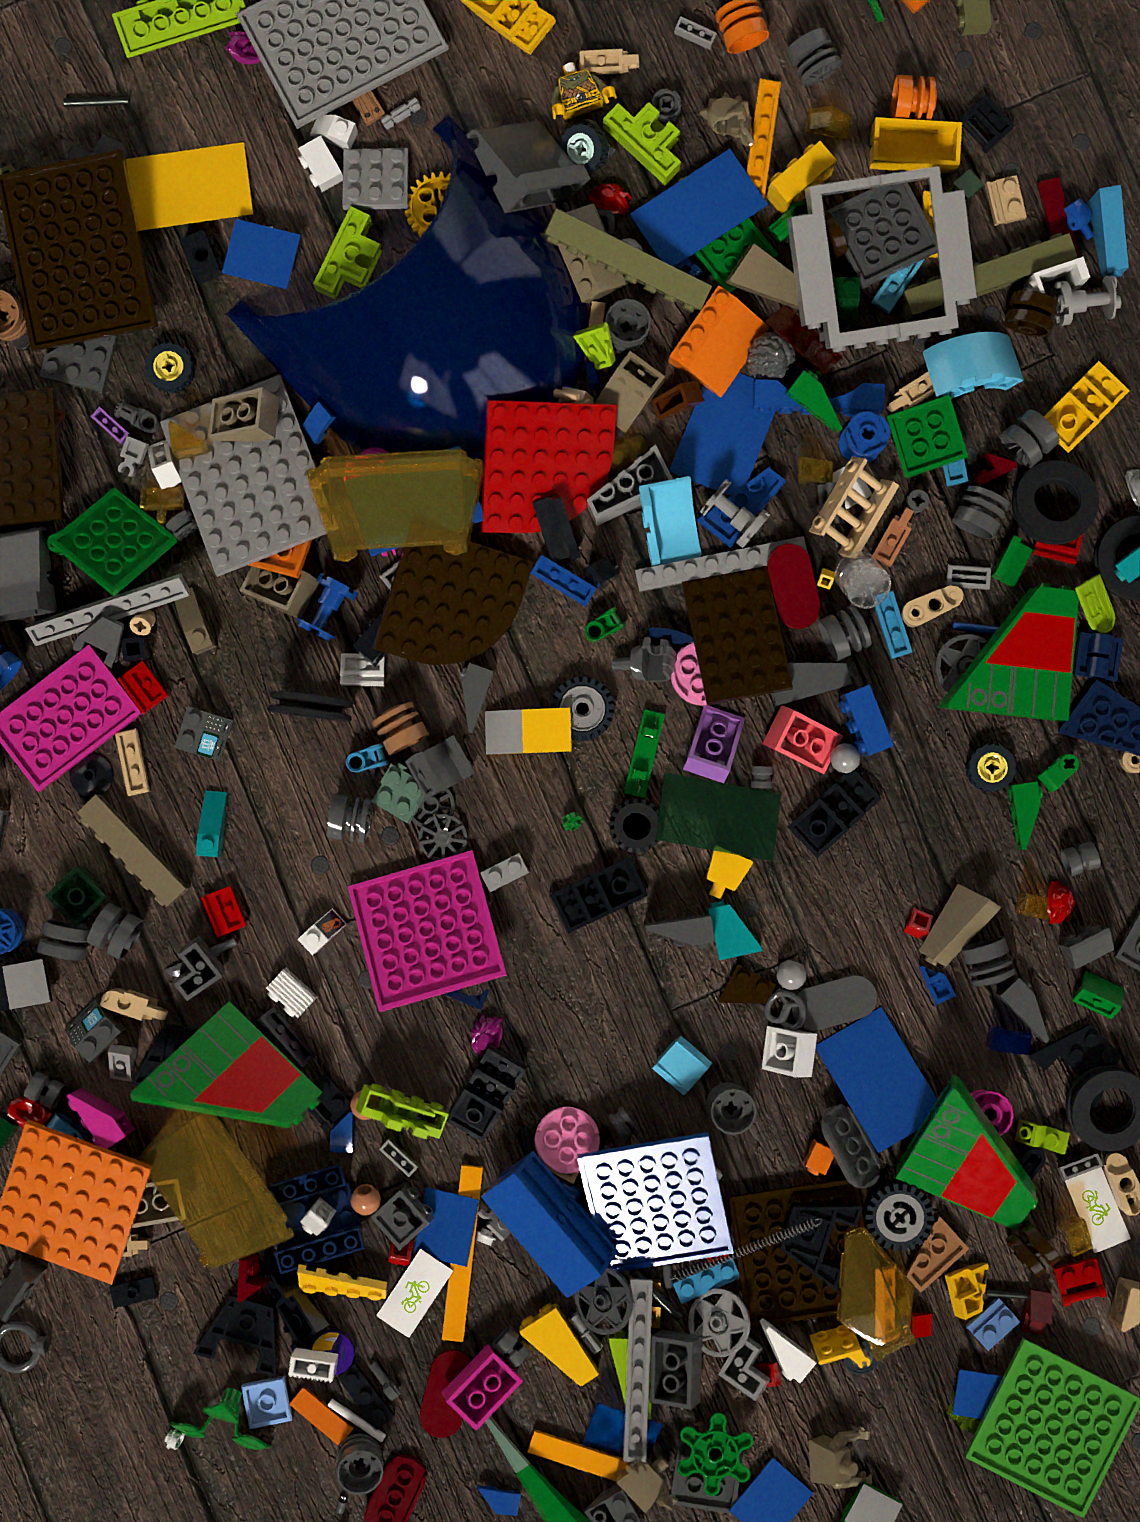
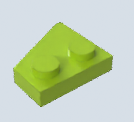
M607 322L576 331L573 338L596 370L613 365L616 359Z

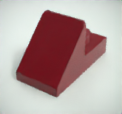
M986 453L983 459L988 469L986 468L975 474L977 478L972 481L973 486L981 487L1018 467L1017 462Z
M250 1253L239 1260L237 1302L241 1303L272 1280L258 1276L260 1268L258 1263L259 1254Z
M1030 1288L1020 1329L1022 1332L1043 1335L1046 1323L1052 1324V1292Z

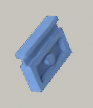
M995 1297L983 1308L981 1313L972 1318L965 1326L989 1351L1020 1321L998 1297Z

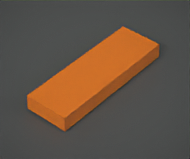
M303 1386L289 1403L290 1406L338 1446L354 1429L349 1422L329 1408L324 1401L306 1386Z

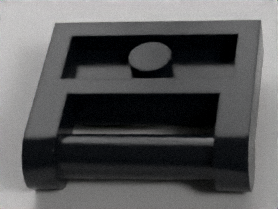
M987 95L980 99L958 120V122H962V127L981 145V150L985 154L1015 127V124ZM972 117L993 137L990 141L969 121Z
M326 1072L313 1083L322 1091L319 1099L332 1116L327 1119L318 1107L313 1110L308 1109L321 1124L320 1127L323 1131L327 1130L351 1108V1100Z

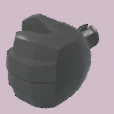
M644 637L640 645L632 648L630 657L613 658L612 669L614 672L631 670L633 678L640 681H668L675 669L677 653L668 640L661 639L660 645L654 646L651 644L650 637Z

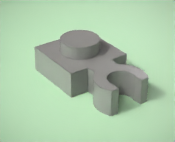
M127 436L120 456L125 458V460L118 466V472L123 473L125 467L128 466L130 468L128 476L134 477L137 472L135 464L143 463L149 444Z
M485 1203L484 1205L489 1209V1213L481 1209L478 1211V1215L482 1219H488L490 1222L486 1227L501 1241L505 1240L511 1233L510 1230Z

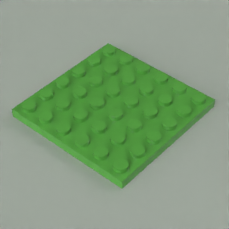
M1023 1337L964 1456L980 1466L1084 1518L1140 1407V1397Z

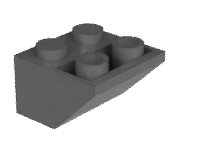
M1090 924L1082 928V933L1076 936L1075 934H1070L1062 939L1063 942L1058 944L1070 968L1077 969L1114 950L1111 932L1108 927Z
M618 1484L603 1491L584 1510L590 1522H644L634 1501Z

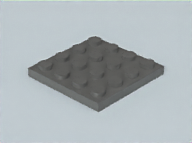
M908 182L872 188L827 210L835 218L845 236L848 247L845 256L855 276L860 278L862 289L937 253L936 237Z

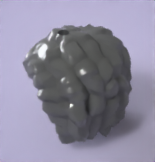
M775 329L764 333L759 338H755L752 346L749 348L751 353L747 355L746 361L749 363V374H752L755 379L779 381L785 376L786 370H789L790 364L795 361L796 345L788 334Z

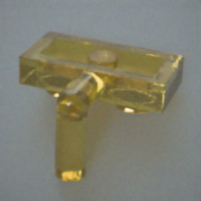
M167 487L165 489L141 488L140 508L143 511L157 510V521L166 529V510H185L186 493L184 487Z

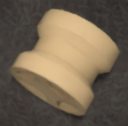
M149 609L134 614L129 623L131 630L137 635H147L156 622V616Z

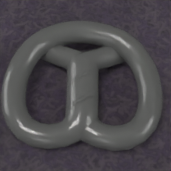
M778 990L771 994L765 1004L764 1014L770 1022L781 1024L785 1029L796 1031L802 1027L806 1019L805 1001L794 992ZM780 997L783 1007L779 1017H775L771 1014V1006ZM799 1007L800 1015L798 1021L795 1024H789L787 1018L791 1008Z

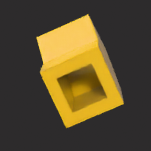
M822 568L817 579V585L830 590L836 572Z

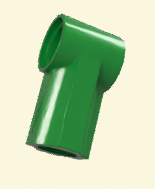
M801 201L795 202L785 214L768 228L776 241L781 243L789 236L787 219L795 217L794 211L801 210L804 215H808L806 203Z

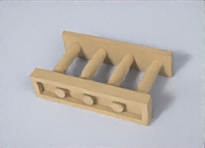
M854 456L847 462L845 470L820 513L813 520L809 532L821 536L827 533L842 545L838 552L841 556L856 560L899 485L890 480L881 479L878 481L863 469L868 460ZM858 477L874 488V492L869 500L852 488ZM847 495L863 507V511L858 519L841 507ZM836 514L853 526L847 537L831 526Z

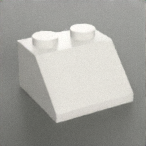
M767 1026L762 1069L792 1077H812L817 1034L802 1030L794 1031L781 1027Z

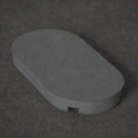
M849 975L809 986L797 993L805 1001L806 1019L802 1027L812 1031L864 1018L873 1011L877 1003V992L874 985L868 979L858 975ZM792 1007L791 1012L794 1020L797 1022L800 1009L799 1007Z
M842 1104L830 1106L822 1116V1133L845 1178L851 1185L857 1188H866L874 1185L880 1175L878 1174L880 1160L866 1132L850 1107H845Z

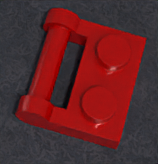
M1095 1257L1052 1267L1063 1307L1098 1296L1099 1298L1107 1297L1099 1265ZM1092 1282L1095 1283L1096 1288L1068 1294L1066 1290Z

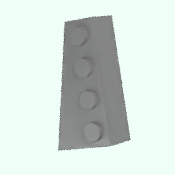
M656 444L646 454L635 460L630 467L619 473L614 480L607 483L587 499V508L596 526L640 506L639 486L673 479Z

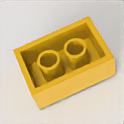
M821 141L816 145L810 144L803 151V156L799 159L794 158L791 160L783 173L777 172L770 179L771 183L768 187L769 190L766 198L781 215L785 214L795 202L802 201L806 197V188L821 185L832 175L837 159Z

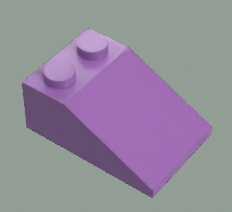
M708 705L704 706L683 770L724 783L731 769L745 718Z

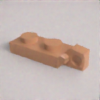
M906 507L900 517L894 516L874 550L872 558L888 567L892 566L912 529L913 524L908 521L914 511Z

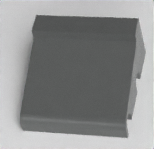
M537 120L475 129L467 134L468 139L479 138V146L474 152L486 176L497 175L498 181L493 190L504 213L566 202L590 180L584 164L575 165L541 122Z
M45 526L0 534V622L58 612L54 584H50L47 578V572L52 571L49 548L41 537V532L46 531Z

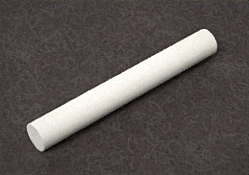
M334 1399L330 1400L327 1405L329 1408L380 1442L384 1440L385 1433L379 1429L376 1430L373 1425Z

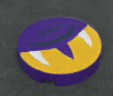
M339 1330L323 1332L315 1339L311 1349L339 1354L335 1375L346 1371L352 1364L355 1355L353 1342L347 1334Z

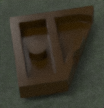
M737 964L718 1001L721 1003L766 1004L776 984Z

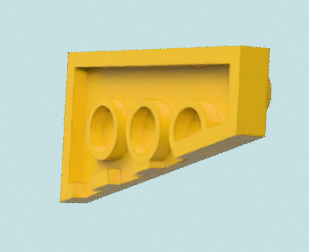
M299 1264L298 1266L299 1288L305 1293L324 1292L330 1296L344 1294L350 1298L363 1296L371 1300L386 1299L387 1282L365 1277H357L356 1280H353L351 1276L339 1272L334 1276L326 1273L325 1269L317 1268L316 1272L306 1270V1265Z

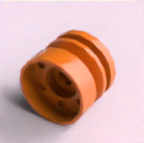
M733 0L716 12L715 19L719 24V30L724 32L723 41L729 53L736 54L751 50L769 37L770 32L766 21L760 17L762 10L759 7L758 0Z
M896 75L892 92L891 118L909 119L910 113H913L914 120H921L922 116V120L931 121L937 100L935 77L928 76L925 83L924 76H919L916 86H914L911 75Z

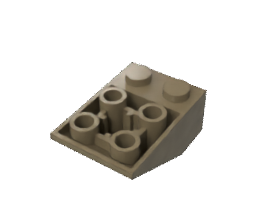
M630 351L594 403L616 404L615 426L626 434L664 383L665 376Z

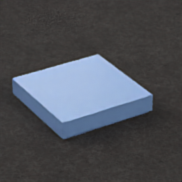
M285 1375L241 1385L249 1429L293 1420Z

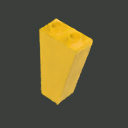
M549 1303L539 1310V1314L534 1317L530 1315L521 1322L520 1334L580 1387L599 1375V1368L581 1340L578 1339V1335L567 1321L557 1303L553 1305Z

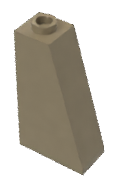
M756 244L749 245L725 280V283L799 309L794 273Z
M957 884L919 952L926 955L924 960L934 966L939 963L946 967L1001 907L990 899Z

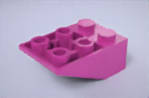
M79 1088L67 1095L69 1106L73 1111L78 1112L81 1117L80 1122L86 1130L89 1129L93 1135L92 1140L95 1145L108 1149L135 1130L124 1111L90 1092Z

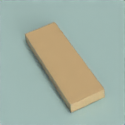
M138 729L117 732L115 737L127 795L133 796L150 792Z

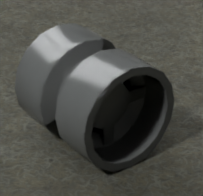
M1092 841L1081 843L1077 846V849L1069 847L1060 851L1062 864L1070 877L1083 873L1084 869L1088 871L1101 866L1098 851Z
M37 1071L28 1083L24 1097L34 1102L39 1100L40 1105L53 1110L62 1097L66 1085L55 1079L50 1081L49 1076ZM47 1087H48V1088H50V1089L48 1090V1092H47V1094H46V1096H45V1095H43V1094L45 1093V1091H46V1089H47Z
M512 1326L507 1327L491 1345V1348L499 1356H505L504 1361L512 1369L518 1367L533 1349L525 1339H519V1333Z

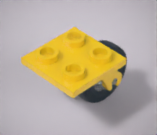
M852 1324L840 1325L837 1328L809 1335L819 1365L842 1359L845 1368L849 1372L863 1375L872 1372L880 1363L881 1351L878 1344L871 1337L864 1335L856 1336Z

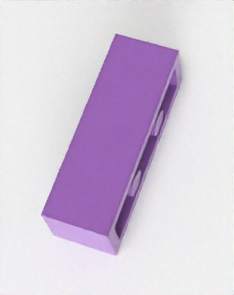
M101 407L90 416L121 445H124L127 436L132 437Z

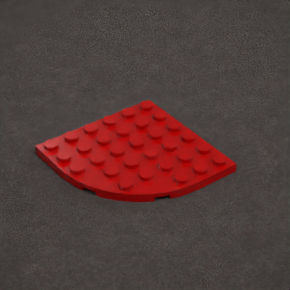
M487 400L481 532H541L532 503L555 493L561 497L569 521L587 508V499L603 487L610 471L614 452L617 405Z

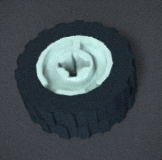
M581 123L572 125L571 128L565 130L566 132L562 135L559 146L575 165L584 164L587 173L600 169V166L605 164L609 151L608 138H606L604 131L599 126H595L592 123ZM582 145L586 148L584 152L582 151Z

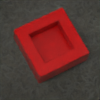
M758 1362L754 1364L755 1368L771 1378L766 1387L781 1385L777 1362Z

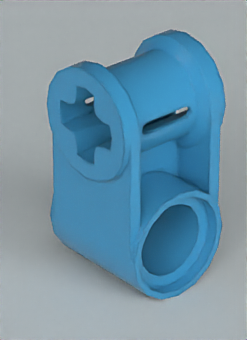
M383 743L350 754L346 759L347 768L352 772L360 773L388 765L389 760H386L382 749ZM354 757H360L362 760V765L358 769H354L350 765Z
M56 1112L47 1126L73 1137L77 1135V1138L87 1142L89 1140L88 1132L61 1113Z

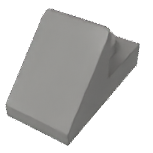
M110 1045L108 1050L110 1078L132 1081L137 1048Z

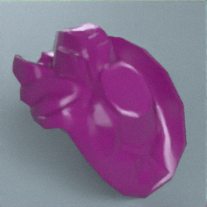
M238 30L228 33L232 37L226 45V50L230 52L236 61L244 64H257L261 62L245 31Z
M483 1014L475 1022L471 1029V1045L474 1052L479 1056H484L490 1044L498 1048L503 1033L502 1018H485V1014Z

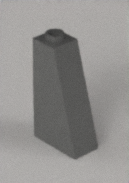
M788 663L793 689L771 693L776 707L851 685V680L854 679L851 667L847 668L846 663Z

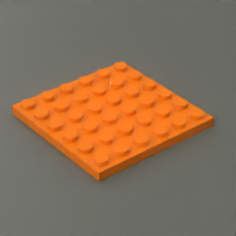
M28 1120L25 1123L0 1201V1244L112 1285L153 1166Z

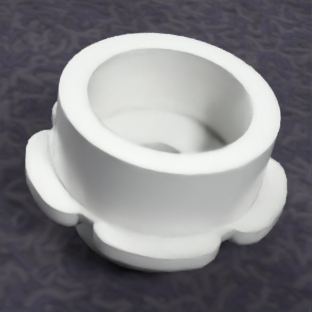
M482 1228L481 1232L476 1231L477 1236L475 1240L489 1246L492 1245L493 1240L496 1241L492 1231Z
M171 1429L165 1437L166 1447L168 1449H178L185 1435L177 1429Z

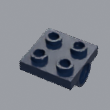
M1079 632L1072 675L1117 682L1124 639L1108 634Z

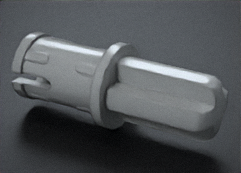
M578 1312L572 1314L567 1321L577 1332L578 1339H582L593 1354L599 1352L603 1344L593 1331L585 1326Z

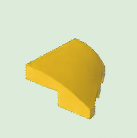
M988 1263L974 1264L945 1275L956 1317L966 1320L983 1311V1294L986 1289L983 1278L984 1271L989 1268Z

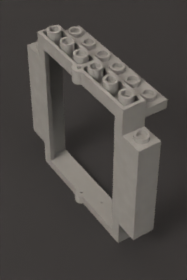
M939 166L809 186L805 189L808 215L787 219L801 326L808 325L809 330L821 328V323H823L824 332L819 333L820 342L825 341L826 349L832 348L833 352L846 351V346L854 345V349L867 347L868 342L875 341V346L889 344L888 339L896 338L897 342L910 340L909 336L917 335L918 339L931 337L930 332L938 331L939 335L951 334L952 329L959 328L956 302L957 306L970 304V299L977 298L964 190L942 193ZM929 179L945 312L940 313L941 317L840 333L822 196Z

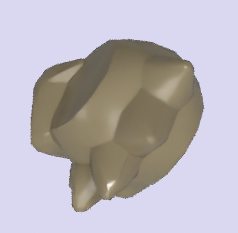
M727 92L719 99L709 98L708 108H704L699 112L707 120L708 126L715 133L740 138V142L744 146H752L754 144L751 128L752 117L750 116L748 102L742 101V96L730 98Z

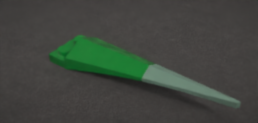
M490 1416L485 1421L543 1521L590 1522L535 1469L507 1437L492 1416Z

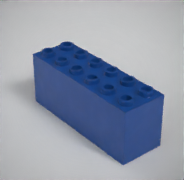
M534 1151L501 1173L481 1196L566 1298L601 1277L619 1252Z

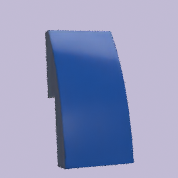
M317 402L301 429L305 440L313 449H316L328 434L326 429L336 418L323 402Z

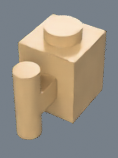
M563 387L562 390L555 389L553 392V396L559 398L558 402L593 403L594 399L586 391Z

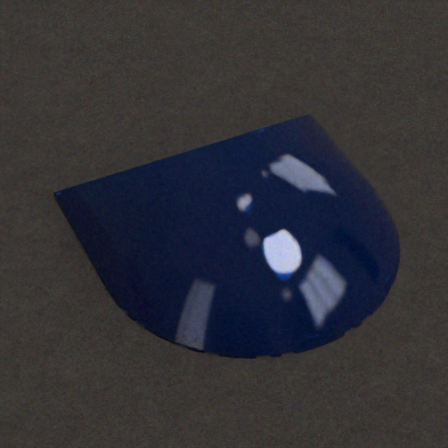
M448 115L433 128V131L452 151L451 175L445 196L427 230L395 265L363 288L317 308L283 315L261 316L256 315L241 300L226 315L311 409L314 408L317 402H323L336 417L329 425V428L358 452L362 453L365 449L372 447L381 448L389 452L395 458L398 465L460 446L468 471L484 467L487 400L558 402L559 398L553 396L555 389L562 390L563 387L574 388L582 368L585 353L573 336L576 331L588 328L586 303H582L559 247L547 242V237L542 235L547 222L534 208L509 213L503 211L493 190L498 181L497 175L486 176L474 152L478 146L471 139H468L467 134Z

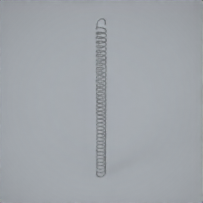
M811 1220V1223H812V1228H811V1229H813V1226H818V1225H814L813 1222H812V1220ZM807 1221L808 1229L806 1228V1226H805V1224H804V1222H803L805 1231H806V1230L809 1231L810 1225H809L808 1221ZM799 1224L800 1229H801V1233H802V1231L805 1232V1231L802 1229L801 1225ZM791 1227V1228H792V1231H793V1235L790 1233L789 1228H787V1229H788V1232H789V1237H788V1238H790V1235H791L792 1237H794L795 1231L793 1230V1227ZM776 1232V1235H777V1238H778V1242H779V1240L782 1241V1240L779 1238V1236H778V1234H777V1232ZM768 1236L769 1239H770V1244L768 1243V1241H767V1239H766V1237H765L766 1246H765V1244L763 1243V1240H762V1238H761L762 1245H763V1247H761L762 1249L764 1248V1246H765V1247H767V1245H770V1246H771L772 1240H771L770 1236ZM753 1241V1243H754V1246H755V1250H754V1249L752 1248V1246H751V1252H750V1253H752V1250H753V1251H756V1248H757V1247H756L754 1241ZM738 1247V1249H739V1252H740V1256H739V1255L737 1254V1252H736V1258H735V1259H737V1256H738V1257H741V1254H742V1253H741L739 1247ZM724 1255L725 1262L722 1260V1258H721V1256H720L721 1264H722V1262H723V1263H726V1261H728V1260L726 1259L725 1255ZM704 1260V1262H705V1265H706V1269L703 1267L702 1262H700V1263H701V1266H702V1271H701V1272H703V1269H704V1270H707V1268L710 1269V1268L707 1266L705 1260ZM685 1268L686 1271H687V1277H686V1278H688V1275H689V1276H692V1274H694V1273L692 1272V1270H691V1275H690V1274L688 1273L687 1268Z

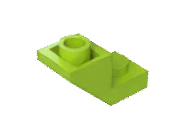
M1019 1119L1014 1141L1065 1154L1070 1133Z

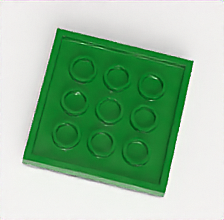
M114 487L50 541L52 546L111 595L115 596L177 543V538Z

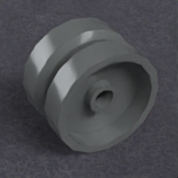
M43 920L41 932L51 938L40 939L37 952L60 959L85 960L87 948L79 943L87 942L90 928L67 922Z

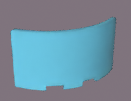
M977 332L961 335L940 342L923 351L935 394L939 398L950 395L951 399L974 391L975 386L984 385L985 389L997 388L1007 390L1024 380L1011 339L1003 333Z
M687 476L639 486V497L643 510L641 512L644 528L648 527L649 532H646V542L651 567L701 557L702 553L693 508L691 477Z

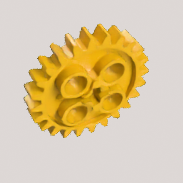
M442 171L439 177H436L434 172H432L430 179L423 175L424 182L416 180L418 187H410L413 194H408V209L404 211L406 217H409L407 221L409 225H412L414 232L418 231L419 237L426 234L427 241L432 236H434L436 242L439 241L440 237H443L444 241L447 242L448 235L455 239L454 232L457 231L462 234L461 226L468 228L466 220L473 219L469 213L474 212V207L471 205L474 203L473 197H469L471 191L466 189L465 182L460 183L458 176L453 180L451 173L446 178ZM435 190H438V196L441 202L440 207L443 215L444 224H440V216L437 211L438 204L435 197ZM452 192L450 197H443L445 193ZM425 197H431L429 201L423 202V199ZM451 212L456 213V215L452 218L447 217V215ZM428 217H435L432 222H426Z

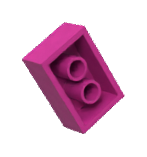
M487 1344L441 1393L445 1401L477 1430L514 1392L523 1380L518 1372L512 1369Z

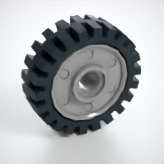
M576 677L569 679L556 690L552 697L550 708H571L572 740L588 741L595 739L609 728L613 720L614 701L612 695L601 682L593 678ZM580 703L586 704L589 708L587 714H578L576 711L577 705Z

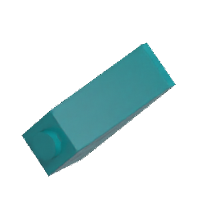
M205 790L197 833L196 856L222 857L228 792Z

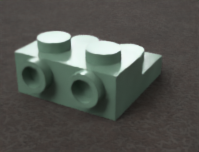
M400 763L397 766L390 764L380 781L382 785L372 802L410 824L425 797L414 777L408 773L409 768Z

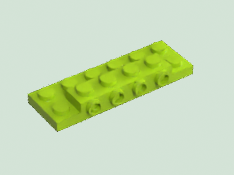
M140 0L136 2V7L113 13L112 17L126 57L131 58L239 24L240 21L236 13L246 9L244 0H155L152 2Z

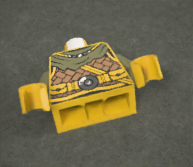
M573 62L565 64L562 67L565 76L558 79V85L554 88L551 99L553 119H556V115L561 114L564 120L602 108L603 97L606 104L609 103V97L617 98L614 87L607 86L597 76L590 74L587 69L577 72Z

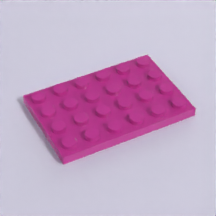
M87 645L0 712V743L37 792H41L142 713L91 645Z

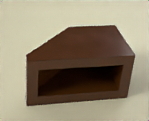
M697 381L680 383L651 400L658 421L690 410L705 401Z

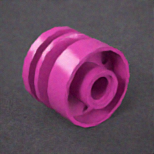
M982 1089L972 1091L970 1094L982 1111L985 1113L988 1110L987 1118L1001 1136L1006 1133L1012 1125L1014 1116L1008 1099L1000 1093Z

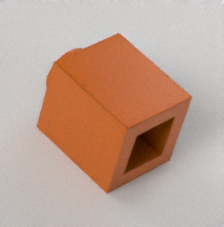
M813 1139L803 1163L807 1167L806 1170L817 1176L819 1173L826 1175L834 1155L829 1145Z

